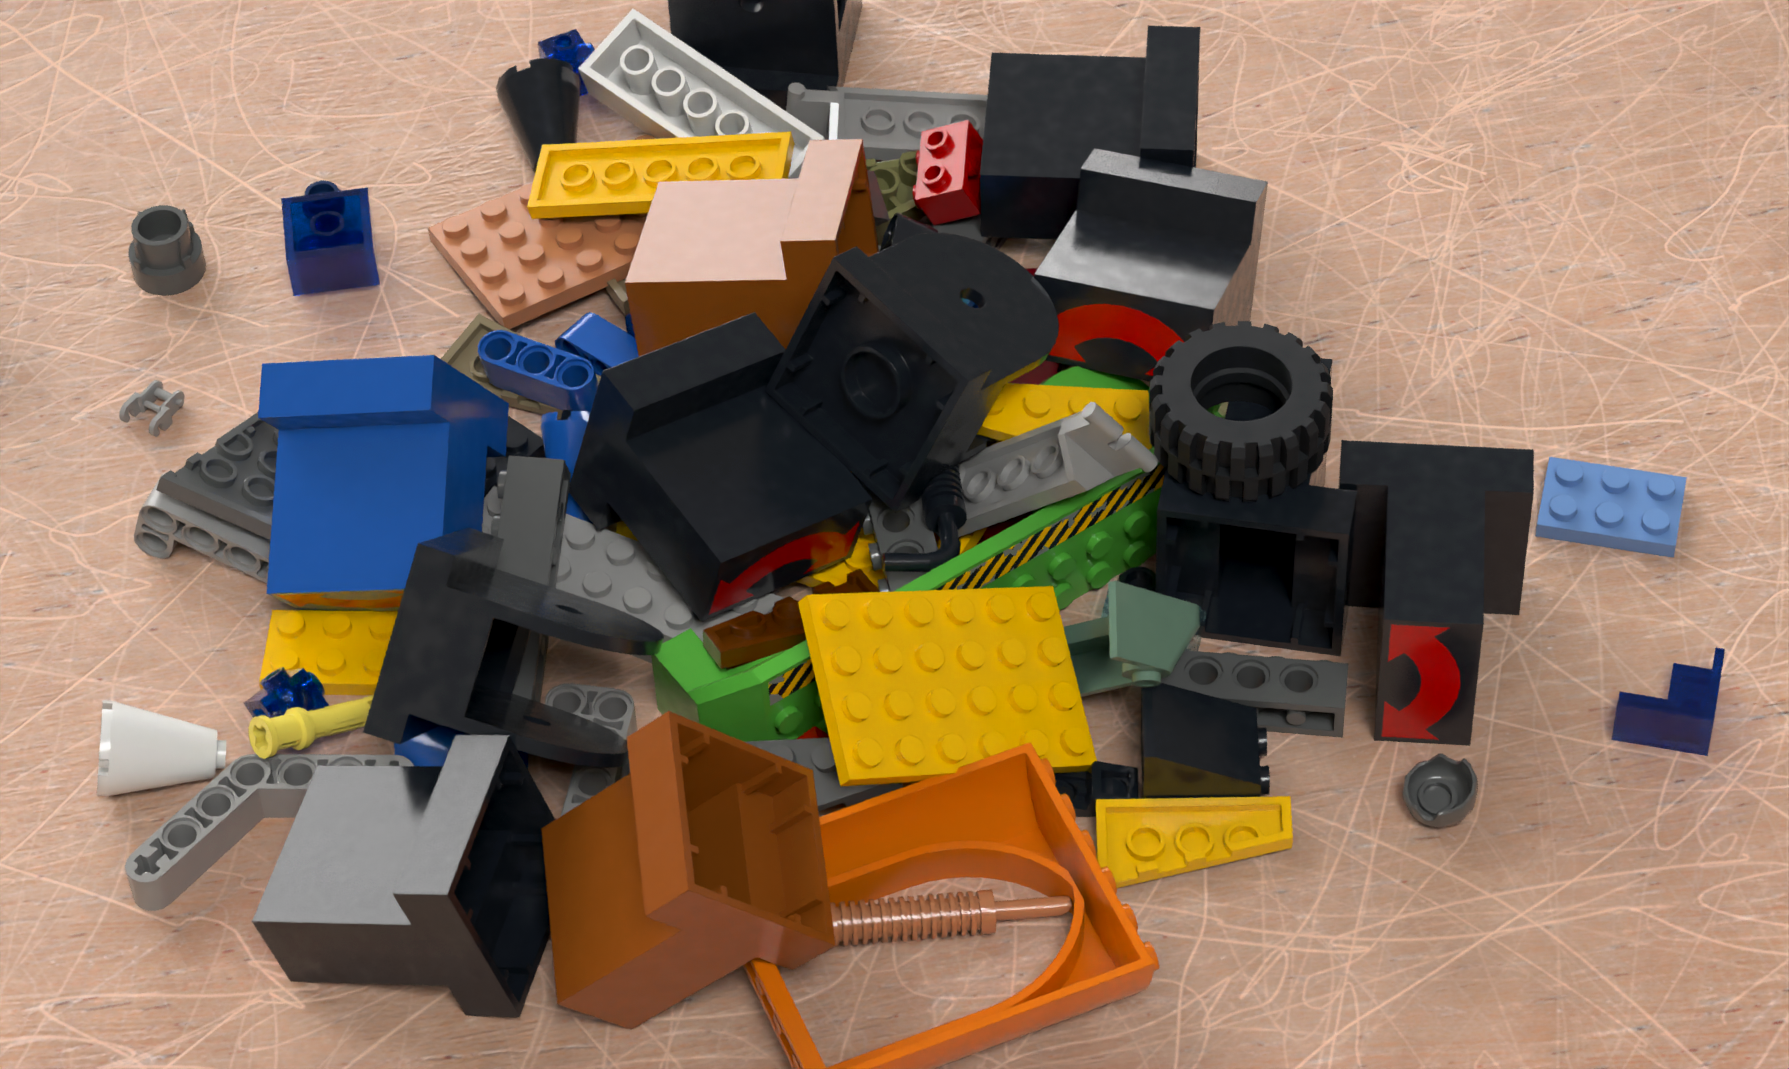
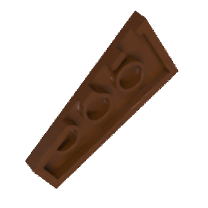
M861 569L848 573L847 582L836 587L829 581L812 587V594L881 592ZM789 596L774 602L772 612L767 614L750 611L704 629L703 647L721 669L726 667L735 668L793 648L806 640L798 605L799 601Z

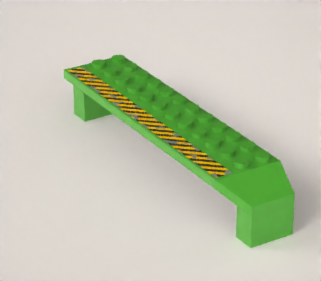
M1228 402L1210 407L1207 411L1225 419ZM1154 447L1151 448V449H1149V451H1151L1153 454H1154ZM1158 461L1157 466L1148 473L1138 468L1116 476L1071 498L1054 502L893 592L1053 586L1059 610H1062L1078 597L1093 589L1105 586L1112 578L1130 568L1142 565L1149 557L1156 554L1157 508L1166 468ZM690 628L662 643L660 652L651 655L657 708L662 715L667 711H671L741 741L796 739L814 726L828 734L807 640L793 648L727 670L726 668L721 669L703 647L701 639Z

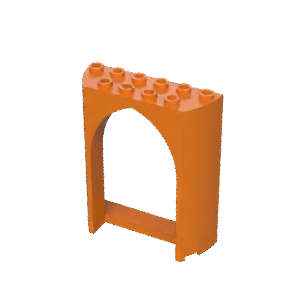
M1031 742L961 766L954 774L916 782L819 817L829 898L830 903L834 902L836 907L839 906V902H845V906H848L849 901H854L855 905H858L859 900H864L865 903H868L869 899L876 900L916 885L941 879L981 877L1008 881L1031 888L1048 897L1068 896L1071 898L1072 907L1069 912L1073 914V919L1067 938L1056 958L1032 983L998 1004L826 1068L776 964L756 957L744 964L743 967L793 1069H935L1137 994L1148 988L1154 971L1159 970L1157 954L1149 941L1142 942L1137 933L1138 924L1132 908L1129 904L1122 905L1116 895V883L1110 869L1107 866L1100 867L1095 858L1096 849L1091 835L1086 829L1080 831L1075 822V810L1069 796L1066 793L1059 794L1055 786V775L1047 758H1039Z

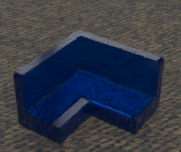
M1715 647L1712 669L1673 663L1668 699L1619 692L1612 740L1708 756L1725 649Z

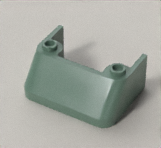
M1119 581L1108 582L1109 616L1064 627L1081 697L1131 685L1137 687L1160 685L1161 679L1168 677L1172 673L1200 627L1199 606Z

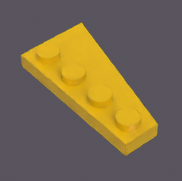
M1007 383L1001 390L977 434L1005 441L1081 412L1087 404L1095 402L1123 427L1122 435L1130 433L1149 450L1152 448L1149 437L1148 390Z
M1291 796L1096 799L1097 861L1101 868L1107 866L1110 869L1116 887L1120 888L1290 849L1293 844Z

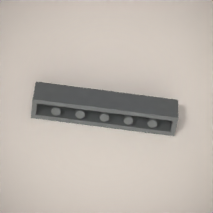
M509 455L507 471L501 470L498 477V498L503 499L501 514L494 515L491 526V535L504 539L496 569L556 588L571 473L564 460ZM531 630L513 694L540 702L549 642L548 635Z

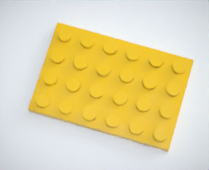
M1053 586L806 595L798 602L840 786L919 782L925 779L954 774L961 766L1029 742L1033 745L1040 759H1048L1054 773L1087 771L1092 763L1097 761Z

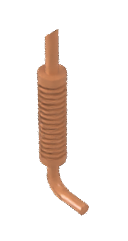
M989 889L977 890L975 896L972 891H967L966 896L963 895V892H957L956 897H954L953 893H947L946 898H944L943 893L937 894L936 899H934L933 894H928L927 900H924L923 895H918L916 901L913 896H908L907 901L904 900V897H898L897 902H895L892 897L888 898L887 903H885L884 898L878 899V904H875L874 899H869L867 905H865L864 900H859L858 905H855L854 901H849L848 906H845V902H839L838 907L835 906L834 902H831L830 905L835 947H838L839 942L842 943V946H848V941H851L852 945H858V940H861L862 945L868 944V939H871L872 944L878 943V938H881L882 943H887L889 937L892 942H897L898 937L901 938V941H907L908 936H910L911 941L917 940V935H920L921 940L927 939V934H930L931 939H936L937 933L940 934L941 938H946L948 932L950 937H956L957 932H959L960 936H966L967 931H969L970 936L976 935L977 930H979L980 935L995 934L996 921L1061 916L1071 909L1072 900L1068 896L994 901L993 891Z

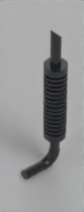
M958 464L930 479L921 494L925 523L930 530L939 533L941 544L939 550L928 553H883V572L928 573L960 555L961 542L958 530L964 526L967 520V513Z

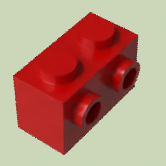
M969 120L921 131L920 150L916 152L918 174L917 184L913 186V199L917 208L923 210L934 225L981 214L980 169L983 139Z

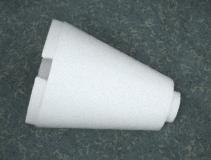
M103 700L97 796H111L215 778V768L225 769L226 740H217V730L123 703Z

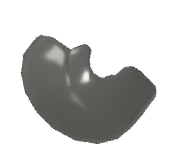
M1439 753L1429 760L1416 764L1405 776L1403 800L1411 815L1423 824L1442 828L1461 823L1475 806L1478 792L1477 776L1470 762L1465 758L1461 761H1456L1448 758L1443 753Z

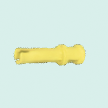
M374 695L310 711L294 707L288 709L284 715L273 718L265 715L254 717L250 721L248 729L251 746L260 758L265 759L273 757L278 750L290 747L296 750L306 749L317 738L365 727Z

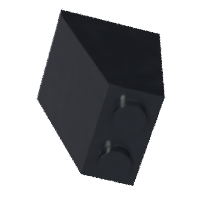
M1164 683L1154 687H1141L1140 740L1143 799L1260 797L1261 795H1269V766H1260L1259 756H1267V728H1258L1256 708Z

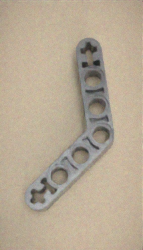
M257 754L241 756L225 768L128 857L125 870L134 902L140 908L148 911H156L167 907L263 818H296L317 766L414 765L408 758L400 755L275 754L273 757L265 759L260 758Z

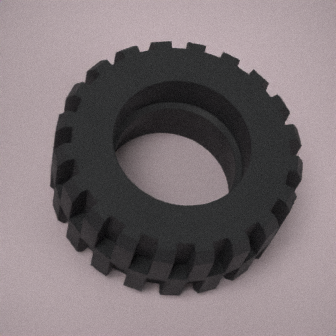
M1238 321L1235 326H1226L1225 322L1212 324L1210 330L1202 332L1199 328L1186 335L1184 343L1180 340L1174 343L1165 352V356L1157 362L1153 370L1149 397L1150 444L1154 447V455L1164 468L1168 467V473L1181 484L1187 481L1189 488L1201 495L1210 492L1215 494L1216 499L1230 501V497H1243V502L1257 501L1258 496L1266 494L1269 498L1281 495L1285 492V487L1290 486L1293 489L1307 480L1308 473L1312 474L1323 462V455L1328 452L1333 406V388L1331 387L1330 373L1327 367L1321 363L1320 356L1309 345L1303 348V341L1290 332L1283 335L1279 333V329L1275 326L1264 324L1262 328L1252 326L1251 321ZM1246 401L1265 406L1275 413L1258 420L1233 421L1218 417L1208 412L1207 409L1225 402Z

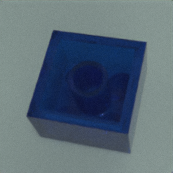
M368 187L281 198L286 261L293 296L380 285L375 229Z

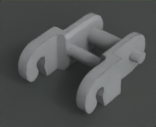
M154 380L141 394L135 392L122 405L119 418L127 423L130 420L129 413L136 417L140 412L144 413L150 408L158 412L149 425V433L157 437L160 433L158 427L166 431L173 423L171 417L183 406L185 395L179 390L171 394L163 390L161 381ZM158 398L165 401L161 406L154 404Z

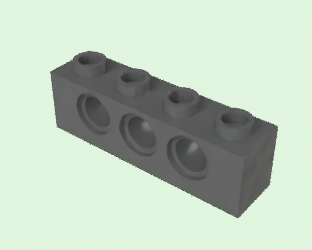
M854 475L873 499L862 528L865 536L870 534L874 536L875 542L868 544L874 571L882 570L883 553H928L938 550L934 532L925 523L921 496L918 501L895 513ZM883 572L884 578L877 580L878 588L881 592H893L927 572Z
M1186 649L1172 673L1168 677L1161 679V683L1254 707L1257 709L1258 728L1266 727L1267 732L1343 738L1349 663H1338L1328 660L1288 659L1280 656L1238 655L1231 652H1201Z

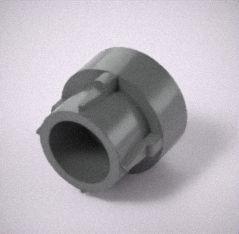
M160 205L138 212V215L132 222L133 241L128 251L136 284L148 293L161 296L179 294L194 287L204 276L206 261L201 239L195 232L193 224L189 222L185 209L180 210L173 206Z

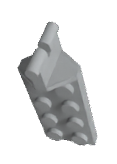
M792 83L788 86L786 112L825 137V140L863 139L865 159L875 158V160L888 161L899 159L902 153L920 150L921 131L965 120L971 122L983 139L988 95L827 86V91L807 90L801 83Z
M1090 402L1081 412L986 447L981 452L958 464L967 513V520L964 526L958 530V535L961 537L966 534H972L977 530L999 522H1005L1010 518L1032 510H1038L1054 502L1071 498L1116 476L1138 468L1148 473L1157 466L1158 460L1151 451L1130 433L1122 435L1123 427L1095 402Z

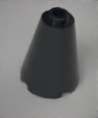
M555 58L529 60L530 67L518 72L515 65L499 78L496 86L498 100L534 173H536L542 145L577 143L581 86L579 75L574 72L573 66L570 63Z

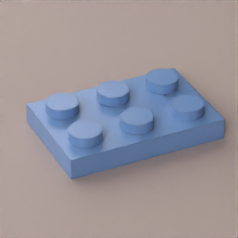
M1549 457L1535 536L1674 558L1687 477Z

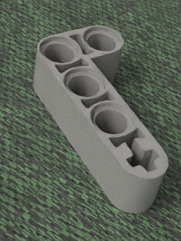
M159 480L157 481L139 511L134 533V541L143 552L149 556L165 559L170 556L177 543L180 542L267 583L270 553L269 539L157 491Z
M567 683L553 687L545 697L546 705L602 725L617 733L626 741L629 735L637 731L634 700L624 690ZM575 764L561 816L620 780L622 766L600 768Z

